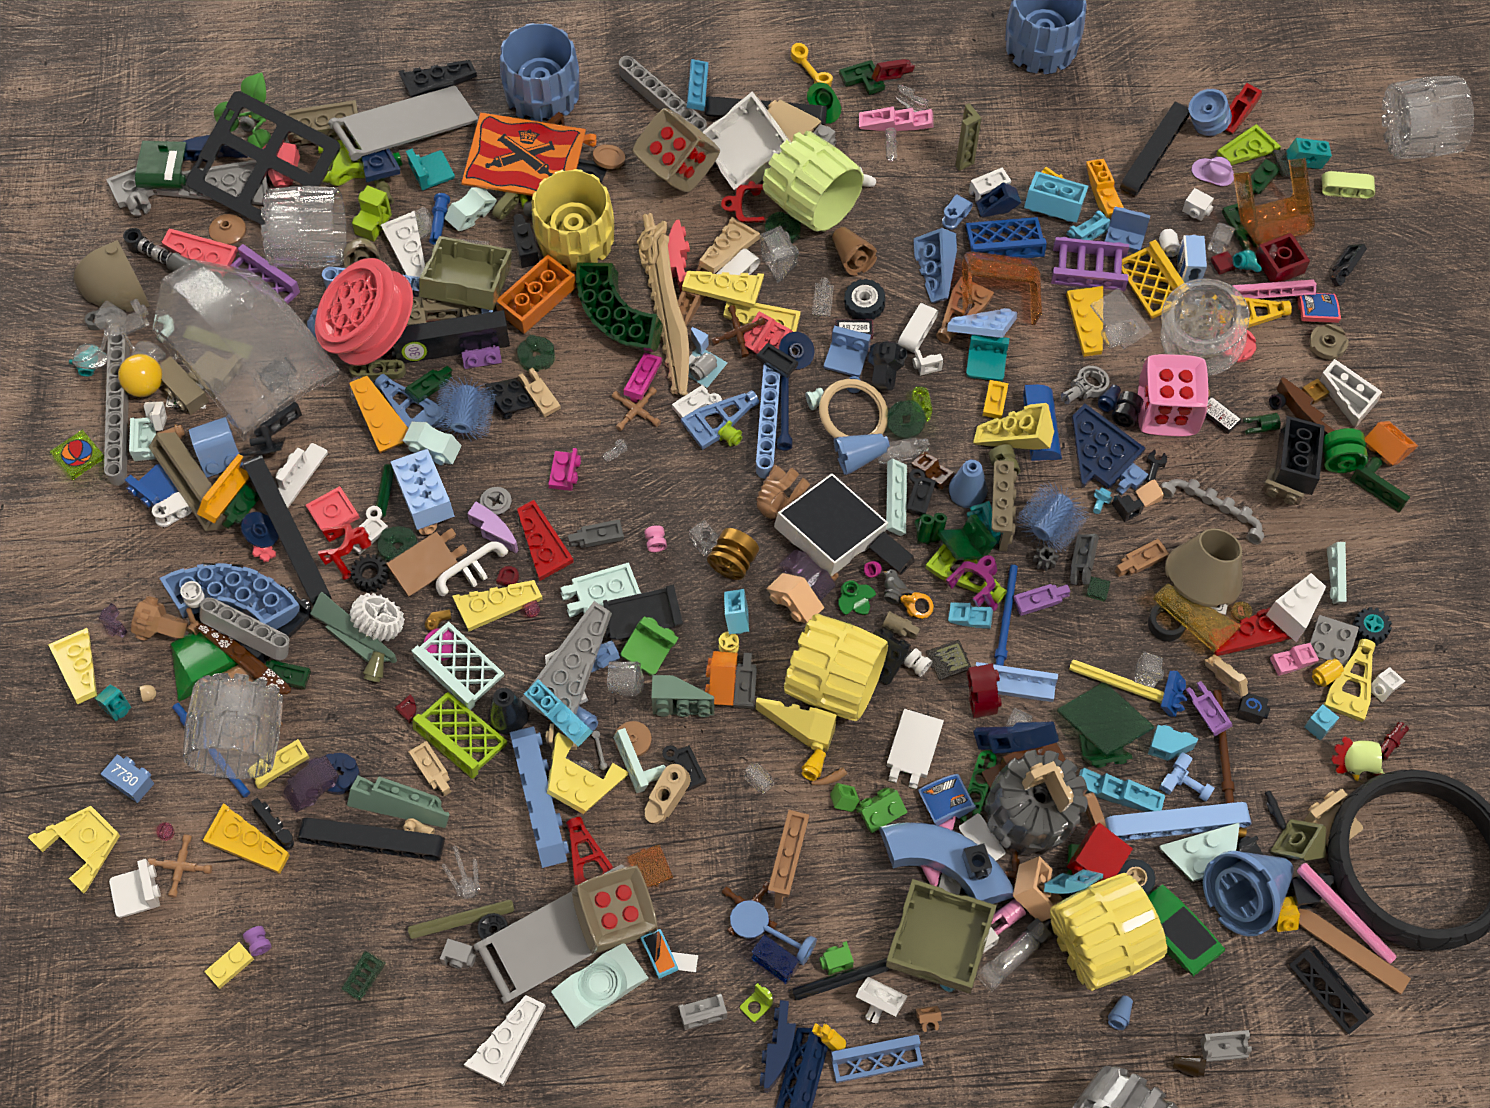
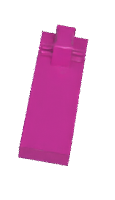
M648 353L643 354L624 388V395L629 396L632 402L637 403L638 400H642L662 363V358Z

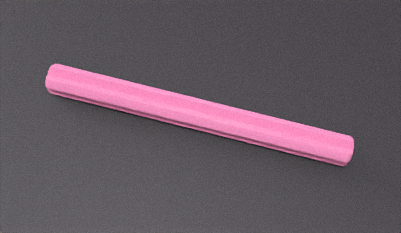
M1304 863L1297 869V873L1380 958L1389 964L1396 959L1395 953L1308 864Z

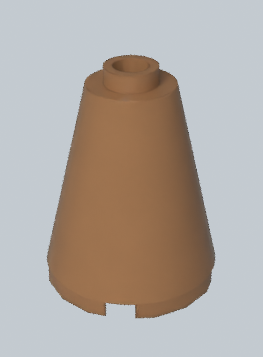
M846 227L838 228L833 233L832 239L844 269L850 275H858L857 273L861 271L865 273L874 265L877 260V250L872 244Z

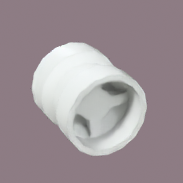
M190 581L181 587V595L186 605L190 608L200 607V602L205 598L201 586L197 582Z
M914 649L907 656L904 664L908 668H913L915 673L921 677L931 666L932 660L928 657H923L922 652Z

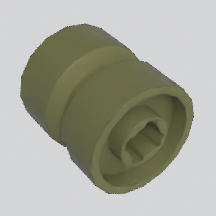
M999 445L989 452L988 455L993 466L997 460L1014 462V471H1017V475L1020 473L1021 469L1018 461L1015 459L1016 456L1011 445Z

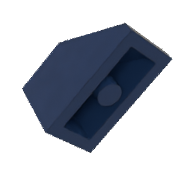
M1002 182L979 199L976 204L981 217H988L1010 212L1021 204V200L1015 187Z

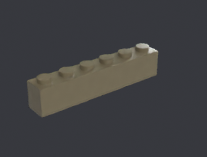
M176 432L156 433L149 445V449L205 531L225 529L226 527L222 524L228 516L224 512L215 524L197 515L202 498L212 487V484Z

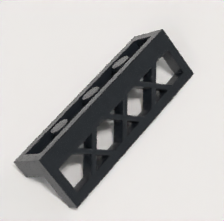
M1315 946L1305 950L1289 964L1348 1034H1351L1374 1015ZM1305 958L1311 965V973L1303 972L1297 964ZM1315 977L1322 978L1326 982V990L1318 989L1315 986ZM1330 995H1337L1341 999V1008L1331 1005ZM1345 1012L1353 1013L1359 1021L1350 1027L1345 1021Z

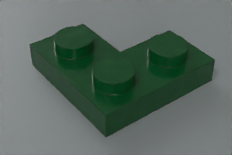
M872 60L839 69V75L845 87L862 82L868 95L885 90L883 81L876 82L871 78L875 70Z

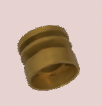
M725 528L717 539V545L709 553L707 562L719 574L730 579L742 580L746 575V571L750 568V563L754 561L758 554L759 546L746 533L733 528Z

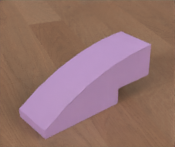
M475 502L467 513L469 522L481 529L483 538L491 542L502 543L508 550L517 553V542L505 523L488 508Z

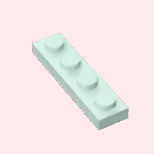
M892 458L887 461L886 521L888 525L886 530L902 536L906 534L907 465Z

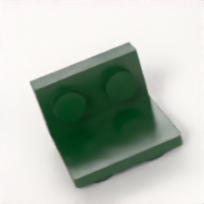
M977 514L970 515L962 529L939 530L937 533L956 560L981 559L989 555L997 543Z
M1120 728L1078 734L1081 759L1090 765H1094L1095 768L1107 766L1106 763L1114 762V764L1127 763V760L1133 759L1132 754L1123 749Z

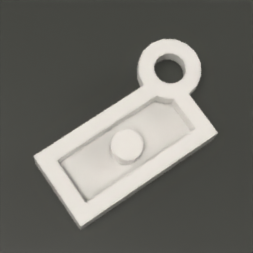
M371 506L367 509L366 516L368 519L359 526L366 529L369 535L368 538L372 541L371 544L388 530V526L381 520L382 511L378 506ZM372 511L378 512V515L372 517L370 514ZM359 544L353 545L352 548L359 555L366 550L361 549Z

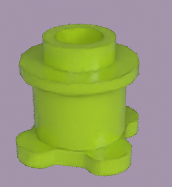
M729 420L718 431V435H720L719 440L722 441L724 439L728 442L729 446H736L742 440V431L732 427V422Z

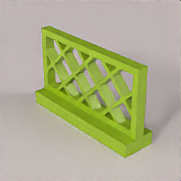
M449 692L443 695L422 715L418 714L413 718V729L472 779L478 775V770L508 743L506 739ZM449 700L454 704V709H442V704ZM442 714H454V722H442ZM457 714H466L469 717V722H457ZM430 715H440V722H430L427 718ZM442 727H455V735H445L442 732ZM457 727H469V734L457 735ZM472 727L483 728L484 734H472ZM469 739L470 747H460L457 745V740ZM472 739H484V747H472ZM487 739H496L499 744L496 747H487ZM472 752H484V758L478 762L472 757Z

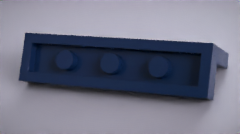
M797 1028L776 1108H784L785 1102L788 1099H791L789 1108H812L828 1049L821 1041V1037L816 1036L812 1032L813 1028ZM809 1034L807 1042L802 1046L803 1035ZM802 1055V1063L796 1066L797 1059ZM796 1077V1084L791 1088V1080Z

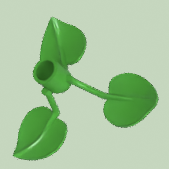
M263 73L246 77L241 83V92L265 103L266 85ZM228 101L222 102L215 107L214 116L216 122L222 116ZM230 110L225 119L230 121L234 112ZM251 111L240 113L238 117L251 115L253 119L260 120L252 130L253 135L248 137L247 142L262 149L271 138V134L267 130L258 129L263 122H266V119ZM237 118V120L235 121V123H234V125H233V127H232V129H231V132H232V131H235V130L238 128V126H239V120H238V118Z

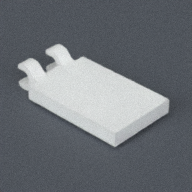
M904 709L887 761V766L892 768L888 781L897 783L899 773L903 771L912 774L908 787L917 789L920 776L927 778L944 720Z

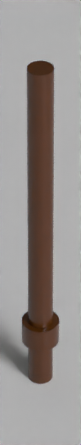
M1215 690L1213 695L1223 709L1221 690ZM1225 730L1218 734L1223 775L1221 786L1222 792L1225 793V802L1228 804L1234 803L1233 792L1235 791V786L1231 779Z

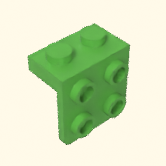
M644 616L637 624L620 655L649 675H655L669 650L677 642L678 637L675 636L672 630L662 628L658 625L657 621Z

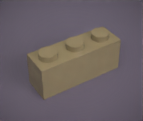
M171 356L159 364L162 369V383L160 387L163 386L165 388V392L170 399L175 398L177 400L176 404L182 411L186 410L192 415L209 402L205 392Z

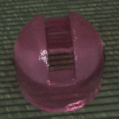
M537 600L531 601L522 607L525 614L529 617H536L540 612Z
M163 822L157 826L156 833L161 840L167 841L174 836L175 830L170 823Z

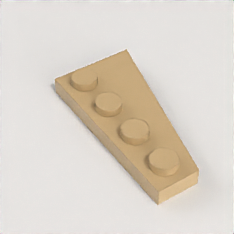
M731 217L729 224L722 229L721 235L716 237L714 244L701 257L699 266L712 272V274L716 273L741 250L749 248L758 241L760 233Z

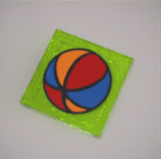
M83 429L50 451L51 455L72 480L104 459V454Z

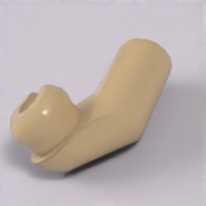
M414 818L407 819L403 826L405 831L434 834L435 828L424 825Z

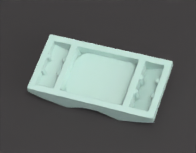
M621 944L602 954L586 968L569 976L551 992L573 1026L577 1028L649 978L626 944Z

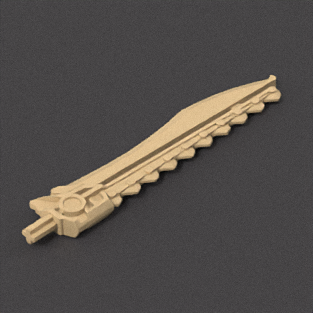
M652 213L644 214L645 230L641 233L637 244L639 245L642 266L645 269V273L649 275L648 286L652 288L650 298L652 301H655L653 311L658 315L663 324L660 340L663 341L662 352L666 354L664 364L666 367H669L667 378L669 381H672L670 392L673 395L679 393L686 396L688 394L689 340L687 327L682 317L673 285L668 251L669 236L666 235L667 222L662 221L655 225Z

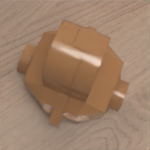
M146 596V599L137 604L131 623V632L136 634L135 637L140 640H147L157 633L174 638H184L188 621L166 614L164 604L158 603V599L155 597Z

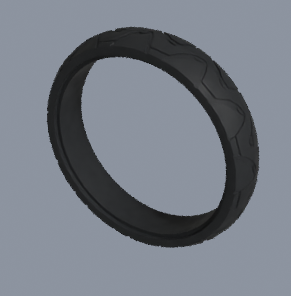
M1426 770L1391 771L1376 776L1356 788L1344 800L1337 811L1328 838L1330 873L1334 875V885L1342 900L1374 933L1406 948L1422 951H1444L1470 944L1486 935L1490 931V901L1477 919L1465 925L1449 929L1417 927L1388 914L1369 897L1358 881L1351 863L1349 837L1354 818L1359 809L1365 804L1389 793L1408 791L1435 796L1458 808L1477 826L1490 849V803L1464 783L1449 776Z

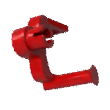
M750 181L748 185H740L737 188L736 196H726L722 199V208L727 212H736V217L740 222L766 223L764 217L746 218L742 211V199L745 191L751 190V193L757 196L761 193V190H764L763 184H756L754 181Z
M350 524L323 528L322 532L329 542L345 534L344 542L339 548L318 551V555L325 565L333 561L341 572L342 579H348L351 577V571L348 570L340 557L349 554L353 545L359 544L361 549L370 547L372 541L368 538V532L364 527L353 529Z

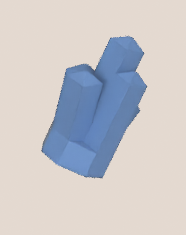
M612 640L601 644L591 672L620 660L619 653Z

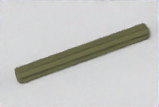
M506 900L409 926V936L411 939L470 924L480 921L487 914L496 913L503 915L514 911V905L512 900Z

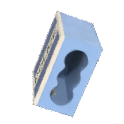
M1184 235L1177 255L1178 274L1188 288H1200L1207 268L1204 236Z

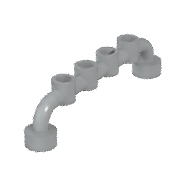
M1173 479L1161 484L1160 488L1164 493V498H1172L1176 492L1175 487H1181L1188 495H1196L1202 498L1204 503L1219 507L1221 512L1237 516L1240 522L1252 524L1254 528L1249 530L1246 536L1247 540L1256 545L1262 542L1264 538L1262 524L1257 518L1252 516L1253 511L1251 508L1244 506L1240 510L1234 507L1235 501L1232 498L1226 497L1224 500L1216 497L1217 491L1212 488H1208L1205 492L1199 488L1200 483L1195 479H1190L1189 482Z

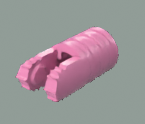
M1013 899L995 913L992 924L999 918L1003 922L994 929L997 935L1026 914L1024 908L1016 899Z

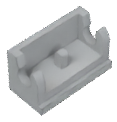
M722 994L678 1006L684 1030L727 1019V1011Z
M1249 1030L1205 1034L1200 1040L1203 1058L1207 1059L1206 1062L1249 1058V1054L1252 1051V1047L1248 1046Z

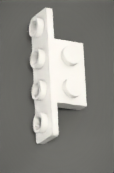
M311 443L305 452L297 448L294 453L289 455L284 467L278 470L276 474V480L279 485L278 489L287 508H289L328 454L326 449L314 443Z

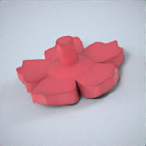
M253 545L252 555L254 557L259 556L264 562H269V559L276 556L272 546L259 548Z

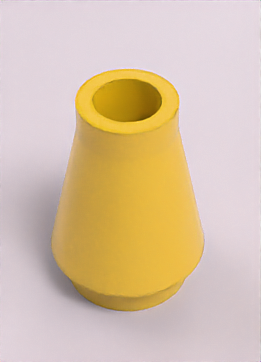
M816 749L802 766V776L804 778L816 781L821 776L826 757L824 751Z

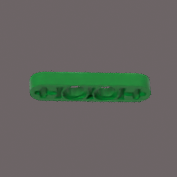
M989 750L982 751L979 754L967 790L969 795L977 793L981 797L979 802H974L978 809L973 810L972 817L980 814L989 787L987 783L979 784L975 779L977 775H982V772L985 770L982 769L983 759L986 756L990 757L989 760L991 762L988 763L987 769L996 765V755ZM966 815L959 818L962 824L967 821Z

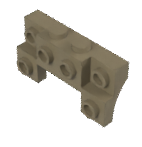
M413 297L412 311L406 326L426 323L427 321H439L482 314L481 308L424 297Z

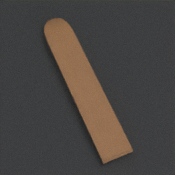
M1298 909L1300 913L1299 925L1400 995L1402 994L1411 978L1317 914L1309 910Z

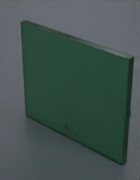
M1104 682L1057 709V712L1106 757L1154 729L1152 723Z

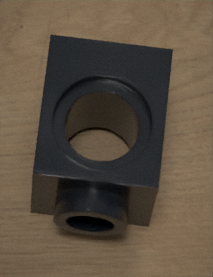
M985 843L963 849L962 857L969 879L976 878V880H982L987 878L991 874L992 864ZM980 860L983 866L977 867L972 861Z

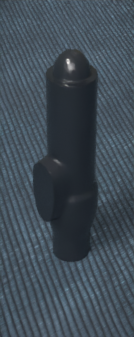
M1271 791L1265 792L1266 805L1270 814H1273L1279 828L1282 830L1286 829V822L1277 800Z

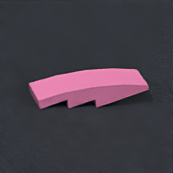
M894 107L860 112L859 128L875 131H908L933 128L932 109L914 112L913 108L895 111Z

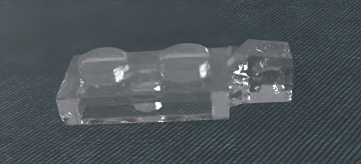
M908 438L889 442L890 447L887 448L886 453L877 458L880 465L887 464V461L892 458L897 461L914 459L921 452L929 451L928 438L918 440L917 438Z

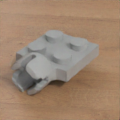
M136 168L106 179L120 208L127 206L131 214L135 216H142L139 211L143 209L145 215L150 211L151 204L148 198L154 195L152 189L136 188Z

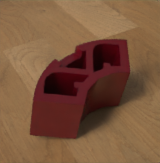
M993 663L969 667L966 675L973 719L996 715L998 707H1002L997 682L1000 681L998 670H994Z

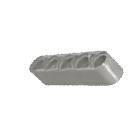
M204 598L200 602V621L273 659L283 660L288 656L289 637L286 634L214 598Z

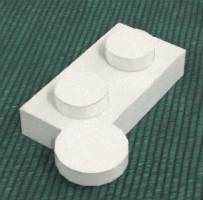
M701 385L673 403L672 409L682 418L698 408L722 401V398L716 393L709 394L708 390Z

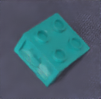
M413 149L406 151L408 164L421 190L455 178L442 150L420 157L419 154L416 155Z

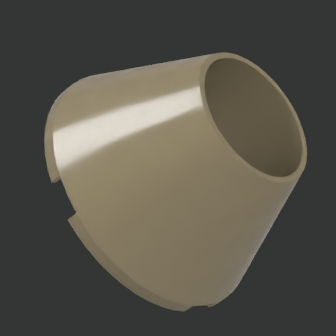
M1207 529L1171 551L1165 563L1167 578L1170 577L1174 583V589L1179 594L1196 604L1206 607H1217L1222 604L1230 605L1237 600L1243 588L1241 544L1227 531Z

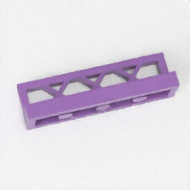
M244 244L238 248L240 257L230 265L233 271L284 307L300 293L297 281ZM244 261L249 264L248 269H240L238 266ZM260 272L262 273V278L254 279L252 273ZM265 282H274L276 287L267 288L265 287ZM287 291L290 294L285 299H282L279 296V292Z

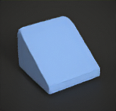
M692 327L691 340L702 355L709 346L708 334Z

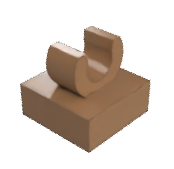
M938 1006L916 1009L917 1019L924 1032H927L926 1026L930 1022L934 1023L935 1030L939 1029L937 1021H942Z

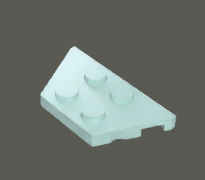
M1239 823L1163 844L1159 848L1162 853H1165L1173 861L1172 863L1178 869L1184 872L1191 882L1203 879L1207 864L1216 856L1227 851H1236Z

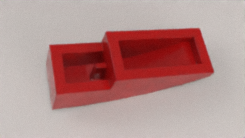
M1248 83L1245 84L1239 95L1235 97L1229 106L1232 119L1228 128L1225 129L1226 131L1234 134L1261 98L1262 91Z

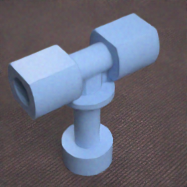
M1182 752L1173 765V771L1171 774H1167L1159 789L1170 795L1177 784L1181 786L1184 783L1199 792V798L1207 802L1215 788L1210 784L1203 786L1188 776L1189 771L1186 769L1190 765L1192 758Z

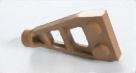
M961 277L952 290L942 326L936 334L938 340L943 343H949L958 333L947 331L952 313L960 317L981 313L993 298L994 292ZM962 298L975 306L966 312L958 308L957 303Z

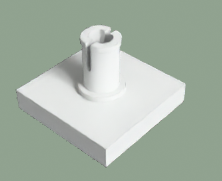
M867 977L859 988L856 997L871 1004L865 1018L870 1021L875 1012L872 1022L878 1023L882 1011L896 1017L904 1005L907 995Z

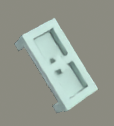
M130 418L129 452L134 461L156 459L149 449V445L156 435L154 424L150 422V418Z

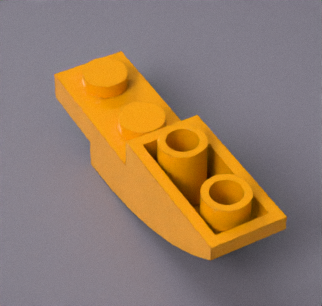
M1104 159L1086 161L1090 184L1098 208L1110 219L1112 218L1114 207L1124 208L1114 188L1115 181Z

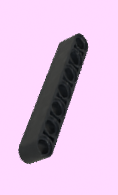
M707 96L704 115L724 117L742 99ZM760 100L767 110V106L773 102ZM788 103L818 118L822 125H826L827 106Z
M1176 101L1173 103L1120 185L1121 190L1134 196L1139 194L1190 115L1189 107Z
M302 818L297 837L299 842L305 844L431 861L441 860L445 842L444 837L435 834L315 818Z

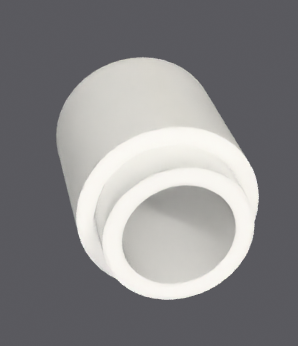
M1172 229L1163 230L1159 237L1160 246L1166 256L1174 257L1180 249L1177 233Z

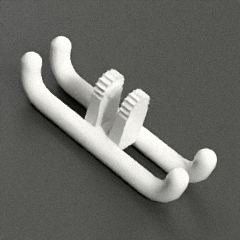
M490 542L473 552L438 577L436 581L438 594L440 596L448 594L449 590L446 586V581L462 571L469 583L475 587L477 582L467 566L471 564L479 577L485 580L488 577L477 560L491 551L496 552L499 557H504L508 553L507 548L502 543Z

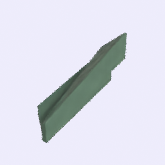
M323 592L319 594L310 614L327 624L326 629L367 663L373 651L384 653V662L391 661L395 663L397 661L395 654L377 638L373 640L370 636L366 637V634L363 632L359 633V628L353 627L354 623L350 621L351 616Z
M357 776L350 789L347 803L349 807L406 820L414 818L421 823L442 828L447 826L450 815L449 812H444L439 797L382 777H378L376 783H373L361 776Z

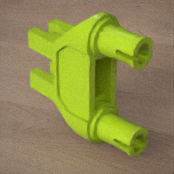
M337 140L340 144V151L333 162L332 170L328 171L323 182L330 183L333 186H340L353 178H365L362 157L355 161L351 160L349 152L342 141ZM318 146L320 154L323 153V148Z

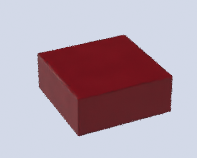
M1228 251L1211 257L1210 261L1219 275L1236 268L1233 265V258Z

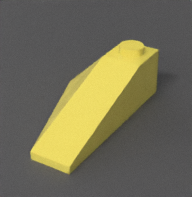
M763 698L756 699V710L811 747L814 751L820 749L828 752L835 732L836 714L810 707L808 711L800 709V706L796 704L786 707L779 701Z

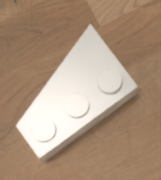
M1335 359L1323 372L1320 380L1354 428L1359 425L1376 405L1382 394V391Z
M1311 573L1277 599L1266 615L1297 642L1306 630L1326 586Z

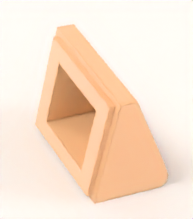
M1155 479L1135 491L1137 497L1144 503V508L1162 501L1164 496Z

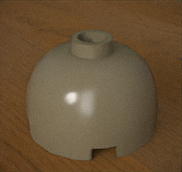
M365 238L353 239L346 245L343 251L345 268L362 259L375 258L380 260L377 246Z

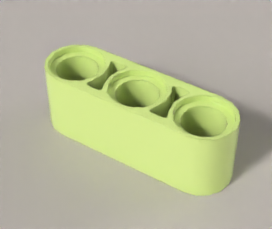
M1328 171L1322 175V193L1327 196L1368 199L1375 195L1374 176Z

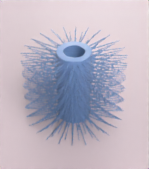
M467 381L466 385L463 383L462 386L457 384L456 386L458 387L453 385L452 389L454 390L449 388L442 389L445 390L443 391L445 393L440 394L443 395V399L439 400H442L443 404L438 406L442 407V411L436 414L441 415L440 417L442 418H439L440 420H444L443 418L448 420L442 422L441 425H448L446 428L451 427L449 428L451 429L450 431L454 430V433L459 432L462 435L463 433L467 435V432L472 434L473 432L471 431L473 430L478 434L477 431L484 430V427L489 426L486 425L485 421L490 419L487 418L486 414L491 411L486 409H488L487 405L490 406L492 404L486 402L489 400L488 398H485V400L480 399L487 395V393H480L483 392L482 390L478 391L480 386L475 388V385L471 386V382L468 385Z
M1058 489L1055 491L1057 495L1051 493L1048 496L1043 491L1042 493L1040 492L1037 502H1035L1037 509L1032 505L1031 507L1028 505L1029 508L1025 515V518H1031L1029 521L1026 520L1029 523L1025 527L1032 529L1021 532H1033V535L1043 540V545L1044 540L1046 542L1048 540V543H1050L1049 540L1057 541V539L1064 544L1067 541L1065 539H1071L1072 537L1071 534L1070 536L1068 535L1070 530H1064L1066 529L1065 527L1067 529L1072 527V532H1075L1073 526H1077L1080 520L1083 522V519H1081L1082 515L1079 517L1074 513L1075 508H1079L1074 507L1073 503H1080L1072 502L1066 494H1058Z

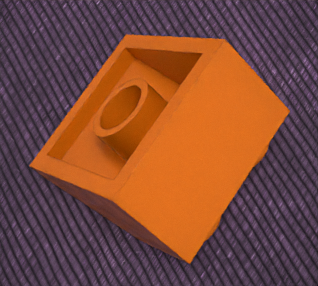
M1390 421L1378 422L1365 437L1366 446L1373 452L1377 451L1382 456L1381 459L1388 465L1399 464L1418 447L1416 443Z

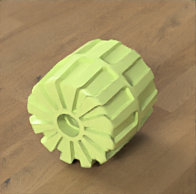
M806 131L804 135L798 132L794 134L791 143L785 140L780 145L782 150L780 154L774 153L771 157L769 165L772 167L765 169L763 189L789 215L816 232H824L842 221L853 208L862 190L864 174L856 163L832 144L811 131Z

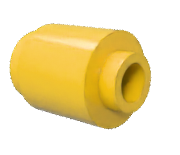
M1329 659L1313 669L1312 679L1317 685L1325 687L1341 677L1344 668L1337 659Z

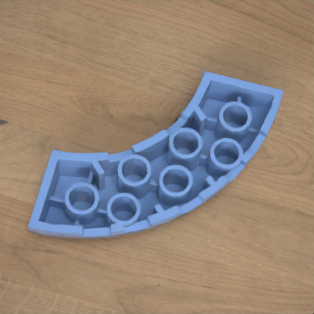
M216 563V565L208 566L201 564L194 568L186 570L183 568L171 572L160 578L165 590L183 619L188 617L186 609L190 607L184 602L180 590L185 583L190 581L197 582L201 586L205 598H214L274 629H278L291 621L297 615L300 608L294 597L284 587L277 584L274 579L247 567H235L232 564ZM200 607L191 608L193 615L200 613Z
M897 823L879 828L893 868L921 865L933 867V869L954 878L969 897L991 904L1014 898V889L1008 877L989 853L992 864L991 874L982 880H976V878L969 879L962 857L963 849L978 844L964 835L948 828L926 823ZM980 860L972 861L977 867L983 866Z

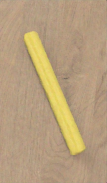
M1072 660L1070 671L1162 703L1163 691L1077 660Z

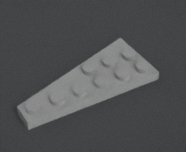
M256 160L213 166L209 169L205 181L237 197L256 165ZM191 170L182 172L186 179ZM265 176L251 204L271 206L267 176ZM187 184L182 189H156L158 195L213 200L191 189Z

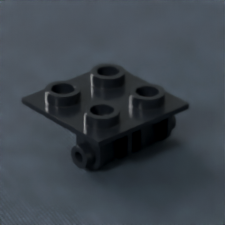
M517 378L485 384L486 388L489 387L487 391L491 392L487 393V395L493 397L491 399H494L492 401H495L493 403H495L496 409L500 411L502 418L510 419L513 411L535 407V404Z

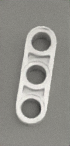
M745 248L716 274L729 272V275H740V273H748L750 275L759 266L760 259Z
M920 303L901 334L898 344L906 348V350L915 353L935 322L938 310Z

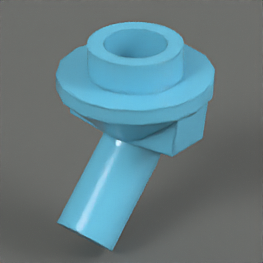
M1102 487L1100 490L1096 489L1093 495L1097 498L1093 509L1095 514H1100L1104 502L1109 504L1113 499L1110 496L1112 492Z

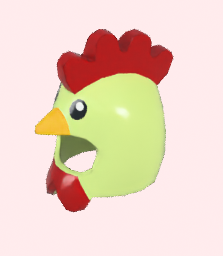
M1345 736L1342 738L1343 743L1341 745H1335L1334 750L1338 754L1333 755L1331 760L1334 764H1338L1336 766L1337 773L1349 772L1355 781L1359 780L1360 774L1364 771L1372 772L1374 776L1385 774L1383 769H1381L1382 753L1379 743L1373 741L1352 742L1350 738Z

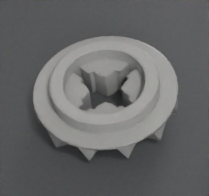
M501 487L487 489L480 498V504L496 515L504 514L507 509H510L512 502L510 493ZM497 499H499L500 504H495V506H493V502L491 500L496 501Z

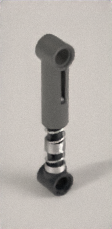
M129 228L124 232L123 238L130 252L147 253L154 260L167 264L169 270L208 290L209 294L214 297L222 296L227 291L225 281L220 272L210 271L178 253H169L165 248L159 245L155 246L153 242L150 243L142 235L138 228Z

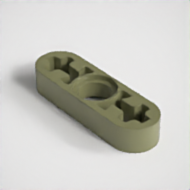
M375 360L366 365H350L349 368L354 380L368 376L370 380H376L381 374H385L390 379H400L406 374L405 365L401 360ZM376 367L383 368L380 373H374L373 369Z

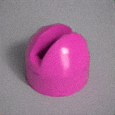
M876 561L868 562L864 566L865 574L871 578L878 576L882 571L880 563Z

